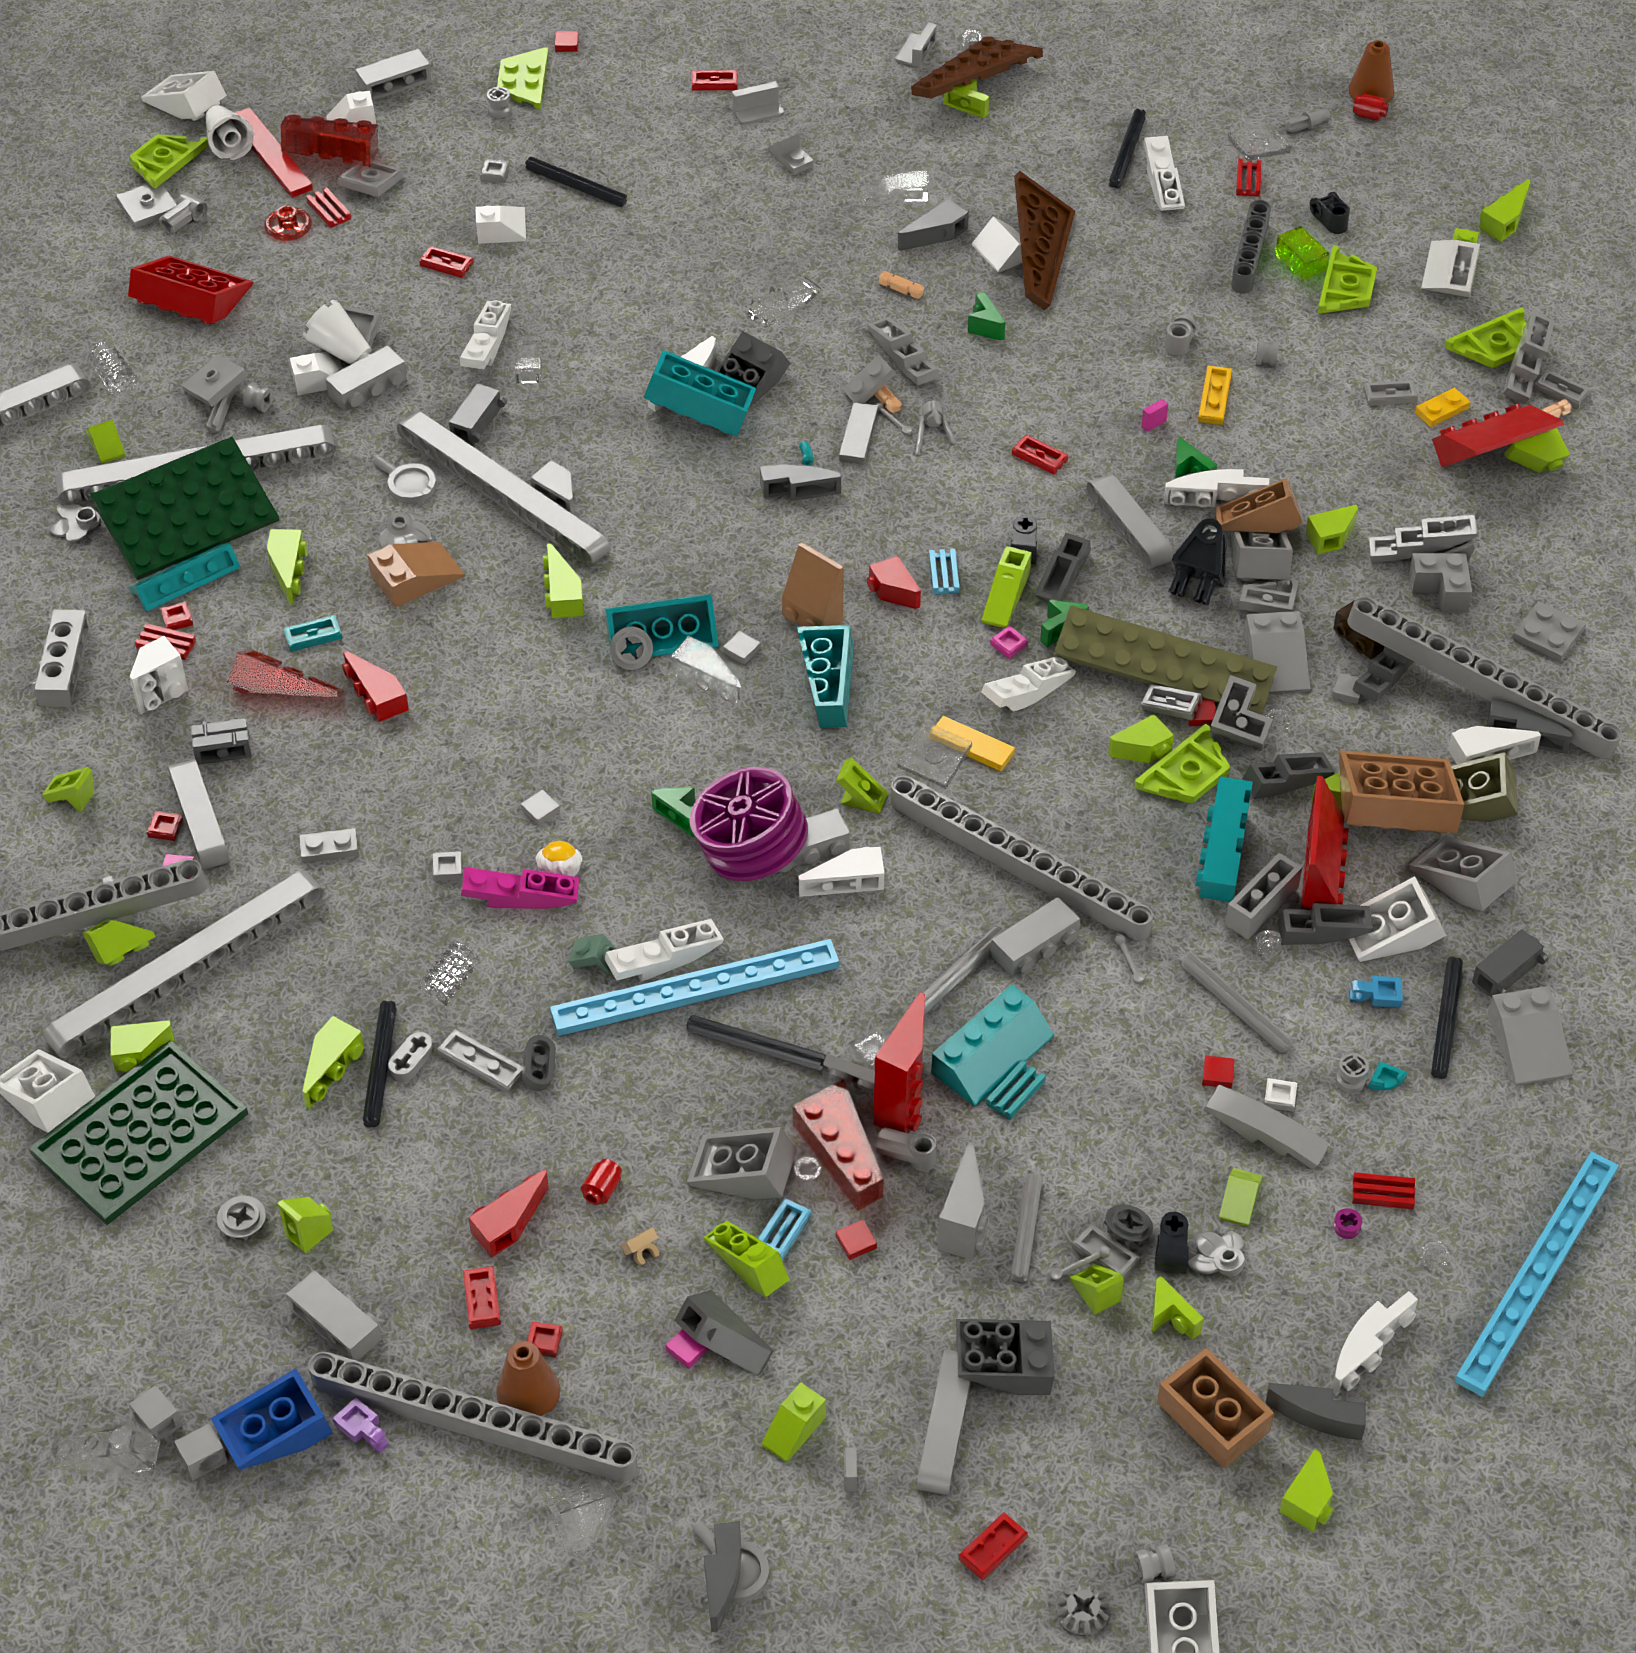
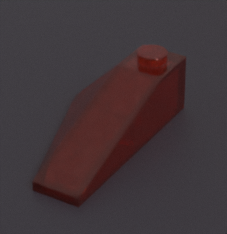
M253 649L237 653L227 680L228 684L234 686L233 690L246 695L251 692L339 697L344 692L343 689L313 676H309L308 679L303 678V671L297 668L287 666L281 668L279 666L282 664V661Z

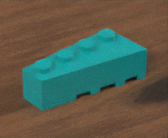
M850 625L797 627L820 728L847 727L854 654Z
M1219 776L1215 804L1209 805L1207 821L1211 822V827L1205 826L1203 843H1208L1207 848H1202L1199 864L1204 865V869H1198L1195 886L1201 887L1199 895L1201 898L1231 902L1234 899L1252 781Z

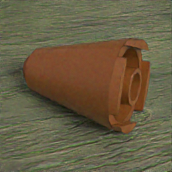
M1375 40L1366 46L1350 81L1349 95L1355 100L1357 94H1370L1386 98V103H1388L1393 98L1395 92L1390 48L1385 42Z
M527 1341L517 1342L508 1350L497 1385V1400L499 1404L539 1416L546 1414L548 1411L551 1412L555 1408L560 1398L558 1378L533 1343Z

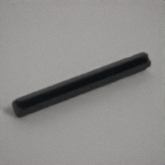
M1135 109L1109 178L1110 187L1118 189L1122 185L1146 118L1144 109Z
M532 156L525 161V168L583 193L618 207H623L627 202L626 194Z
M1449 957L1445 969L1431 1075L1440 1079L1447 1077L1463 966V961L1459 957Z
M384 1000L380 1003L363 1113V1124L366 1127H377L380 1123L397 1009L394 1001Z
M691 1015L687 1021V1031L816 1070H823L825 1066L823 1065L826 1058L824 1053L695 1015Z

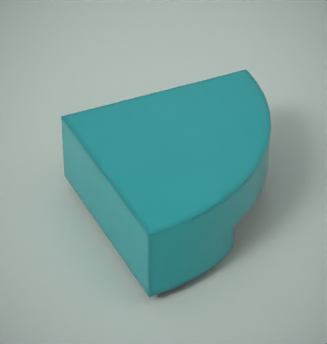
M1380 1061L1369 1082L1368 1088L1374 1090L1396 1088L1405 1081L1408 1072Z

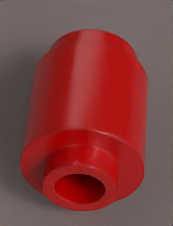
M1365 93L1363 95L1357 94L1353 105V113H1357L1359 117L1380 121L1381 117H1386L1389 104L1386 103V98Z
M602 1159L596 1163L581 1186L584 1199L593 1205L606 1204L621 1180V1167L610 1159Z

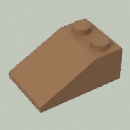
M1287 478L1215 507L1216 518L1221 524L1223 531L1279 533L1282 531H1292L1299 524L1303 523L1299 504Z
M440 542L390 544L368 554L370 574L395 608L465 577L464 572Z
M801 542L798 545L782 595V614L787 620L795 621L803 627L839 625L843 621L844 566Z

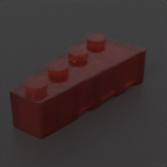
M296 114L284 117L281 123V151L305 156L318 153L321 159L327 160L341 157L343 163L352 164L353 160L363 161V166L371 167L378 152V124H372L367 120L348 122L347 119L343 118L325 120V118L320 116L311 117L310 119L301 118L300 115Z
M844 1079L793 1105V1126L855 1209L859 1211L883 1198L884 1178Z

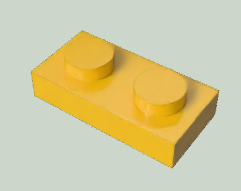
M1454 387L1416 406L1415 413L1430 427H1433L1469 409L1471 401Z

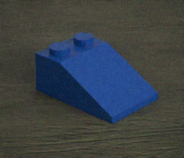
M296 1368L211 1418L239 1470L304 1451L333 1434L322 1411Z

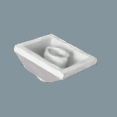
M370 91L346 94L326 116L333 148L379 141Z
M476 207L478 244L526 241L525 207Z
M328 352L301 355L289 358L288 360L297 395L327 390L325 378L342 370L340 359Z

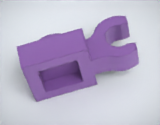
M357 1398L353 1399L332 1418L334 1425L355 1443L364 1437L369 1445L378 1453H381L389 1445L384 1440L386 1434L376 1426L379 1423L378 1415Z

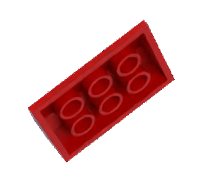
M169 255L131 268L128 297L137 299V302L141 304L157 305L158 309L163 311L173 310L179 312V315L182 317L201 319L200 321L204 324H215V322L228 316L253 285V281Z
M1520 403L1505 408V414L1499 415L1498 411L1484 415V421L1477 423L1476 418L1461 423L1463 427L1461 429L1455 430L1454 426L1440 430L1441 436L1433 438L1432 441L1440 465L1445 467L1563 426L1564 422L1532 405L1521 408Z
M1317 776L1307 830L1300 910H1311L1313 903L1343 905L1344 894L1338 892L1339 888L1343 889L1345 872L1340 871V867H1345L1347 850L1342 849V844L1347 845L1349 828H1344V814L1322 776Z
M919 992L875 1056L874 1125L882 1129L886 1127L909 1134L910 1131L915 1132L922 1121L920 1108L923 1103L921 1090L924 1084L922 1072L924 1069L923 1038L925 994Z

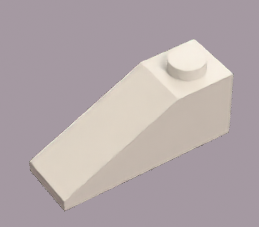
M1474 726L1451 733L1448 751L1456 764L1503 752L1511 760L1536 753L1541 734L1539 731Z
M881 847L851 849L799 875V897L884 890V867Z

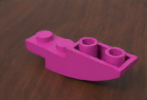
M465 867L461 896L488 900L487 907L550 909L577 903L579 877L523 869L521 875Z

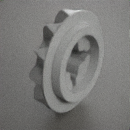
M626 627L620 629L611 640V657L618 666L624 669H639L646 665L652 656V641L649 635L640 628ZM625 638L632 644L642 643L635 649L637 659L631 653H620L627 647Z
M237 1196L226 1201L220 1207L217 1214V1224L223 1236L228 1235L233 1241L236 1238H243L247 1241L250 1235H258L260 1228L266 1226L267 1214L264 1205L258 1199L251 1196ZM246 1212L247 1219L249 1221L244 1220L242 1224L238 1226L236 1218H241L242 1215Z
M1077 1583L1074 1587L1065 1588L1057 1600L1056 1614L1059 1622L1068 1631L1077 1635H1090L1101 1630L1107 1623L1109 1603L1104 1596V1592H1099L1092 1584L1084 1586ZM1077 1602H1080L1082 1605L1092 1602L1089 1606V1613L1087 1614L1084 1611L1075 1613Z

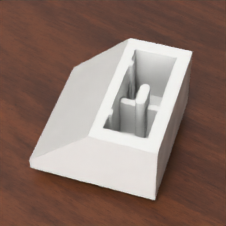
M1459 240L1431 241L1421 289L1470 298L1480 244Z
M165 636L140 648L130 674V680L138 712L143 714L149 710L156 709L159 705L172 698L180 697L184 692L188 691L181 656Z

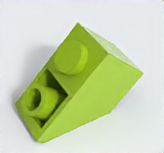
M1357 505L1341 507L1308 516L1306 535L1317 554L1342 549L1355 527L1358 513Z
M105 919L82 932L96 961L104 965L108 964L109 966L124 959L123 955L131 950L137 952L146 948L150 944L149 940L156 937L153 931L111 919Z

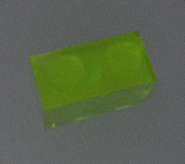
M1302 226L1277 236L1275 253L1278 259L1283 260L1294 274H1298L1303 280L1327 271L1330 253Z

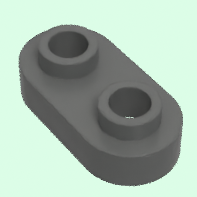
M543 1035L531 1037L524 1049L522 1080L528 1088L535 1091H542L548 1088L554 1076L556 1047L550 1038Z

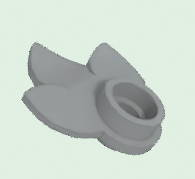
M76 504L62 505L57 507L62 519L49 527L48 530L57 537L66 536L68 542L78 541L84 538L89 530L96 528L100 524V516L91 507L82 508Z
M401 512L393 513L388 517L386 528L379 536L381 548L390 544L431 541V533L426 525L421 522L412 521L407 514ZM396 522H402V523H404V524L399 526V525H396L395 523H396Z
M1228 1231L1221 1237L1213 1232H1204L1196 1236L1195 1242L1200 1253L1188 1260L1189 1268L1206 1275L1219 1271L1227 1277L1236 1276L1242 1271L1245 1265V1256L1242 1252L1244 1242L1239 1234L1234 1231Z

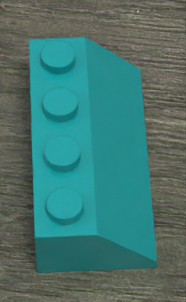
M663 350L643 398L655 405L667 407L679 415H686L696 419L701 424L718 428L725 434L738 436L756 388Z
M707 593L604 608L609 644L613 636L620 629L637 627L645 631L652 641L653 652L651 657L719 647L712 594ZM625 638L627 647L620 653H631L637 659L635 649L642 643L632 644Z
M1011 984L932 1053L931 1073L976 1107L1001 1084L1021 1061L1026 1062L1054 1037V1033L1034 1000Z

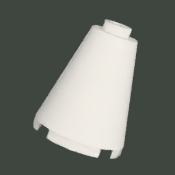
M220 105L213 106L207 111V139L212 152L219 158H230V160L245 156L251 150L254 137L251 124L242 116Z
M331 300L330 302L333 305L327 307L324 304L313 314L306 324L309 328L307 334L303 331L302 335L308 342L352 365L369 356L372 349L341 304L336 300Z

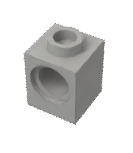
M156 1385L148 1391L141 1392L135 1397L134 1401L129 1403L134 1420L154 1444H157L182 1426L178 1411Z
M210 1423L174 1441L178 1455L192 1481L228 1463L225 1451L228 1449L220 1434L214 1432Z

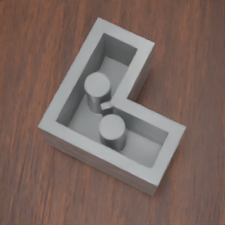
M1413 553L1409 571L1412 593H1438L1441 613H1468L1472 587L1466 553Z
M1230 675L1212 721L1211 732L1263 750L1272 727L1273 719L1249 711L1256 692V684Z

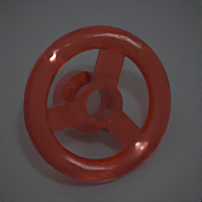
M288 205L271 212L264 222L267 234L274 239L282 241L301 238L308 233L312 226V219L305 210ZM296 215L301 216L304 219L305 224L297 222ZM277 218L278 225L272 228L271 224ZM290 229H296V230H298V231L293 232V233H280V232H282V231H284V230H290Z

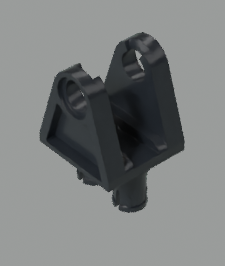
M1207 518L1199 522L1173 555L1172 562L1176 573L1168 590L1169 593L1173 595L1177 593L1179 597H1184L1191 577H1194L1201 581L1193 600L1198 603L1202 601L1204 605H1209L1215 585L1224 587L1227 542L1222 526L1217 520ZM1209 525L1214 526L1217 529H1208L1205 532H1203V530ZM1210 536H1215L1213 539H1207Z

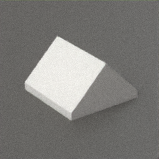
M993 216L972 242V246L999 273L1022 263L1020 234L1012 226Z

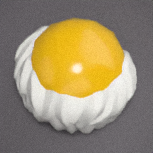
M561 840L550 842L535 857L538 871L567 876H575L582 862L581 853L568 842Z

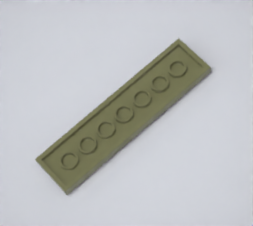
M1070 605L1054 651L1055 657L1141 683L1199 693L1202 699L1215 701V705L1218 706L1229 677L1232 675L1256 684V692L1249 711L1260 715L1263 714L1278 667Z

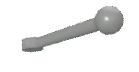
M882 403L875 404L878 406V412L884 414L902 430L903 435L908 436L912 434V428L904 426L884 409Z
M1118 934L1115 937V943L1120 945L1134 974L1133 981L1136 984H1141L1144 982L1145 976L1138 971L1125 944V936Z
M1102 1246L1098 1252L1063 1269L1054 1268L1051 1271V1277L1055 1281H1061L1065 1274L1100 1257H1109L1111 1250L1107 1246Z

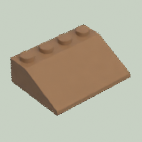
M1340 750L1341 800L1346 824L1356 827L1376 826L1383 829L1425 830L1441 834L1458 832L1464 802L1449 759Z

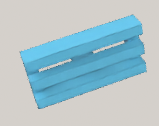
M945 549L940 550V553H935V550H929L933 594L959 593L955 549H950V553H945ZM946 559H950L953 587H949ZM936 560H940L943 588H938Z
M784 1198L758 1239L776 1249L783 1260L810 1218L811 1210ZM788 1208L791 1209V1213L780 1227L770 1244L766 1243ZM798 1213H800V1217L798 1218L795 1225L787 1235L786 1239L784 1240L780 1248H777L778 1244L786 1234L787 1230L795 1220L796 1216L798 1215Z

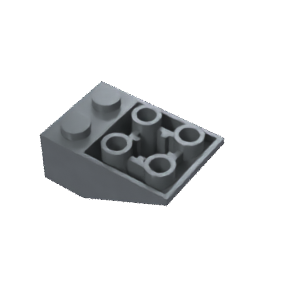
M742 331L716 372L756 388L749 406L750 408L780 381L791 363L782 351Z
M956 1319L959 1378L1016 1395L1051 1394L1055 1377L1051 1321Z

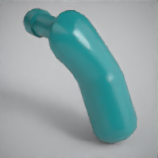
M802 441L799 444L803 454L802 464L810 466L814 461L813 452L809 443Z

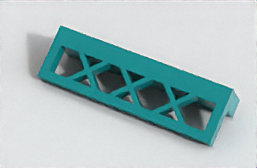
M220 544L129 586L132 594H137L143 609L149 611L239 569L241 566L231 544Z

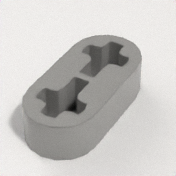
M416 1032L411 1034L389 1060V1072L395 1081L406 1082L411 1080L433 1053V1043L427 1033ZM422 1043L425 1044V1048L419 1047L415 1051L414 1045L420 1046ZM407 1063L408 1069L401 1068L397 1070V1066L403 1067Z

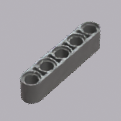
M1254 200L1249 205L1233 268L1231 287L1237 293H1249L1254 286L1271 212V205L1264 200Z

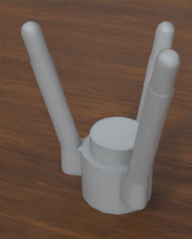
M934 400L925 403L922 407L923 415L919 417L915 456L920 455L926 424L930 427H938L942 424L951 444L956 445L954 435L948 425L946 415L943 414L941 404Z

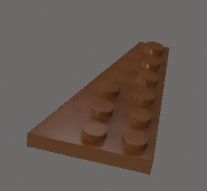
M990 36L983 37L979 42L969 46L967 50L957 54L956 57L945 62L944 65L933 70L932 73L912 85V95L932 99L953 91V86L972 84L971 79L979 77L982 80L1009 70V65L1025 64L1029 57L1041 58L1043 57V48L1017 44L1012 40L1000 41Z
M1019 171L1014 176L1025 297L1043 310H1046L1051 305L1075 210Z

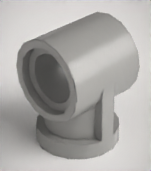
M1179 315L1173 323L1167 326L1165 349L1169 354L1179 356L1189 351L1190 342L1197 331V323L1193 318L1187 315Z

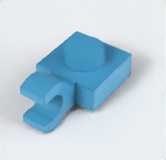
M1372 976L1370 982L1352 981V990H1349V1001L1363 1002L1371 999L1372 1006L1401 1008L1403 1002L1401 977Z

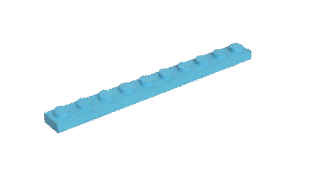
M831 939L551 1006L550 1011L557 1035L562 1036L839 968V960Z
M1592 1151L1590 1152L1456 1375L1455 1383L1484 1397L1615 1176L1619 1167L1618 1164Z

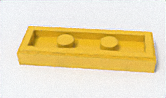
M1207 366L1198 422L1223 425L1232 375L1231 368Z
M942 716L930 732L929 740L999 771L1004 769L1015 754V747L945 716Z

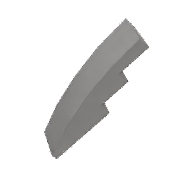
M1534 311L1531 312L1513 358L1503 395L1523 404H1526L1530 399L1533 383L1539 375L1542 359L1548 350L1554 320Z
M890 317L867 324L868 330L888 356L916 385L919 386L940 378L939 369L926 360L925 351L913 342L912 333Z
M1475 515L1422 519V526L1395 528V536L1369 537L1371 563L1412 558L1413 553H1434L1477 538Z
M1221 1085L1216 1087L1204 1107L1206 1111L1248 1141L1254 1143L1260 1140L1279 1155L1284 1156L1289 1153L1311 1169L1319 1165L1330 1144L1277 1110Z

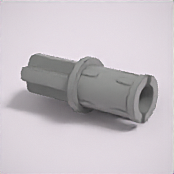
M1327 108L1310 113L1307 111L1303 112L1302 116L1285 121L1286 131L1293 133L1306 128L1311 130L1316 125L1329 122L1330 113Z

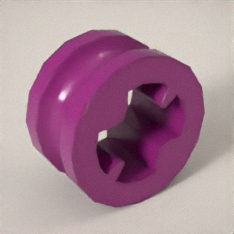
M1344 1208L1338 1211L1333 1223L1335 1233L1345 1239L1355 1238L1359 1235L1363 1223L1360 1213L1351 1208ZM1348 1220L1353 1222V1225L1343 1226V1222L1346 1223Z

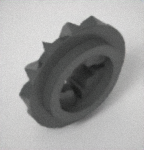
M1120 1204L1111 1207L1106 1213L1104 1224L1107 1225V1233L1115 1234L1116 1241L1122 1239L1125 1240L1127 1245L1134 1242L1140 1246L1143 1241L1149 1240L1153 1232V1223L1149 1216L1141 1209L1131 1205ZM1126 1220H1128V1224L1132 1229H1128L1126 1224H1124Z

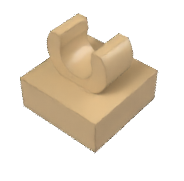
M652 1227L620 1244V1247L625 1255L634 1252L635 1262L638 1265H643L646 1263L642 1257L644 1249L649 1250L653 1257L659 1256L657 1246L651 1243L659 1237Z

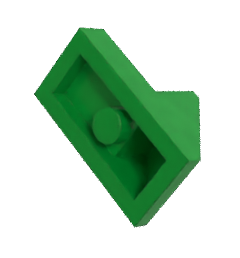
M985 291L977 293L975 305H973L974 313L968 316V332L996 340H1004L1005 320Z
M1181 437L1177 439L1175 479L1186 476L1188 473L1194 474L1217 470L1215 462Z
M1049 600L1047 611L1049 619L1041 624L1040 642L1049 647L1058 641L1070 605L1089 610V606L1084 603Z
M693 787L654 789L651 792L652 809L694 837L695 835L690 826V814L695 803V789Z

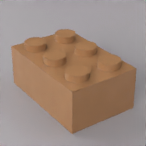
M1208 1348L1198 1353L1161 1382L1159 1386L1157 1403L1223 1468H1226L1271 1430L1274 1412Z

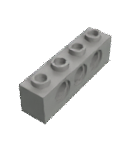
M54 609L51 620L47 621V639L42 641L43 656L42 660L37 662L38 677L32 683V694L37 697L39 706L72 707L90 629L86 610Z

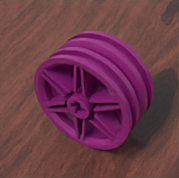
M765 767L742 768L719 777L698 796L690 814L692 832L711 868L723 878L733 881L758 880L780 871L800 853L808 835L807 819L788 780L781 773Z

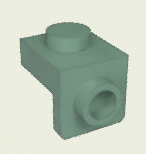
M604 934L575 939L568 962L573 968L597 964L605 973H611L605 961L606 952L616 950V948Z

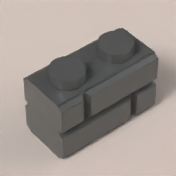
M230 718L227 721L213 723L202 722L199 725L191 726L193 751L197 765L252 757L246 718Z

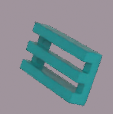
M335 615L283 628L290 652L342 639V633ZM333 625L332 627H328V628H325V629L318 630V629H320V628ZM307 632L305 634L292 637L293 635Z
M1021 1061L986 1099V1105L1009 1120L1046 1080V1075L1043 1073L1037 1074L1036 1069L1032 1066L1030 1068L1026 1067L1027 1063ZM1022 1073H1024V1075L1018 1080V1082L997 1103V1100L1008 1090V1088L1019 1078V1076ZM1032 1078L1034 1081L1008 1109L1004 1108Z

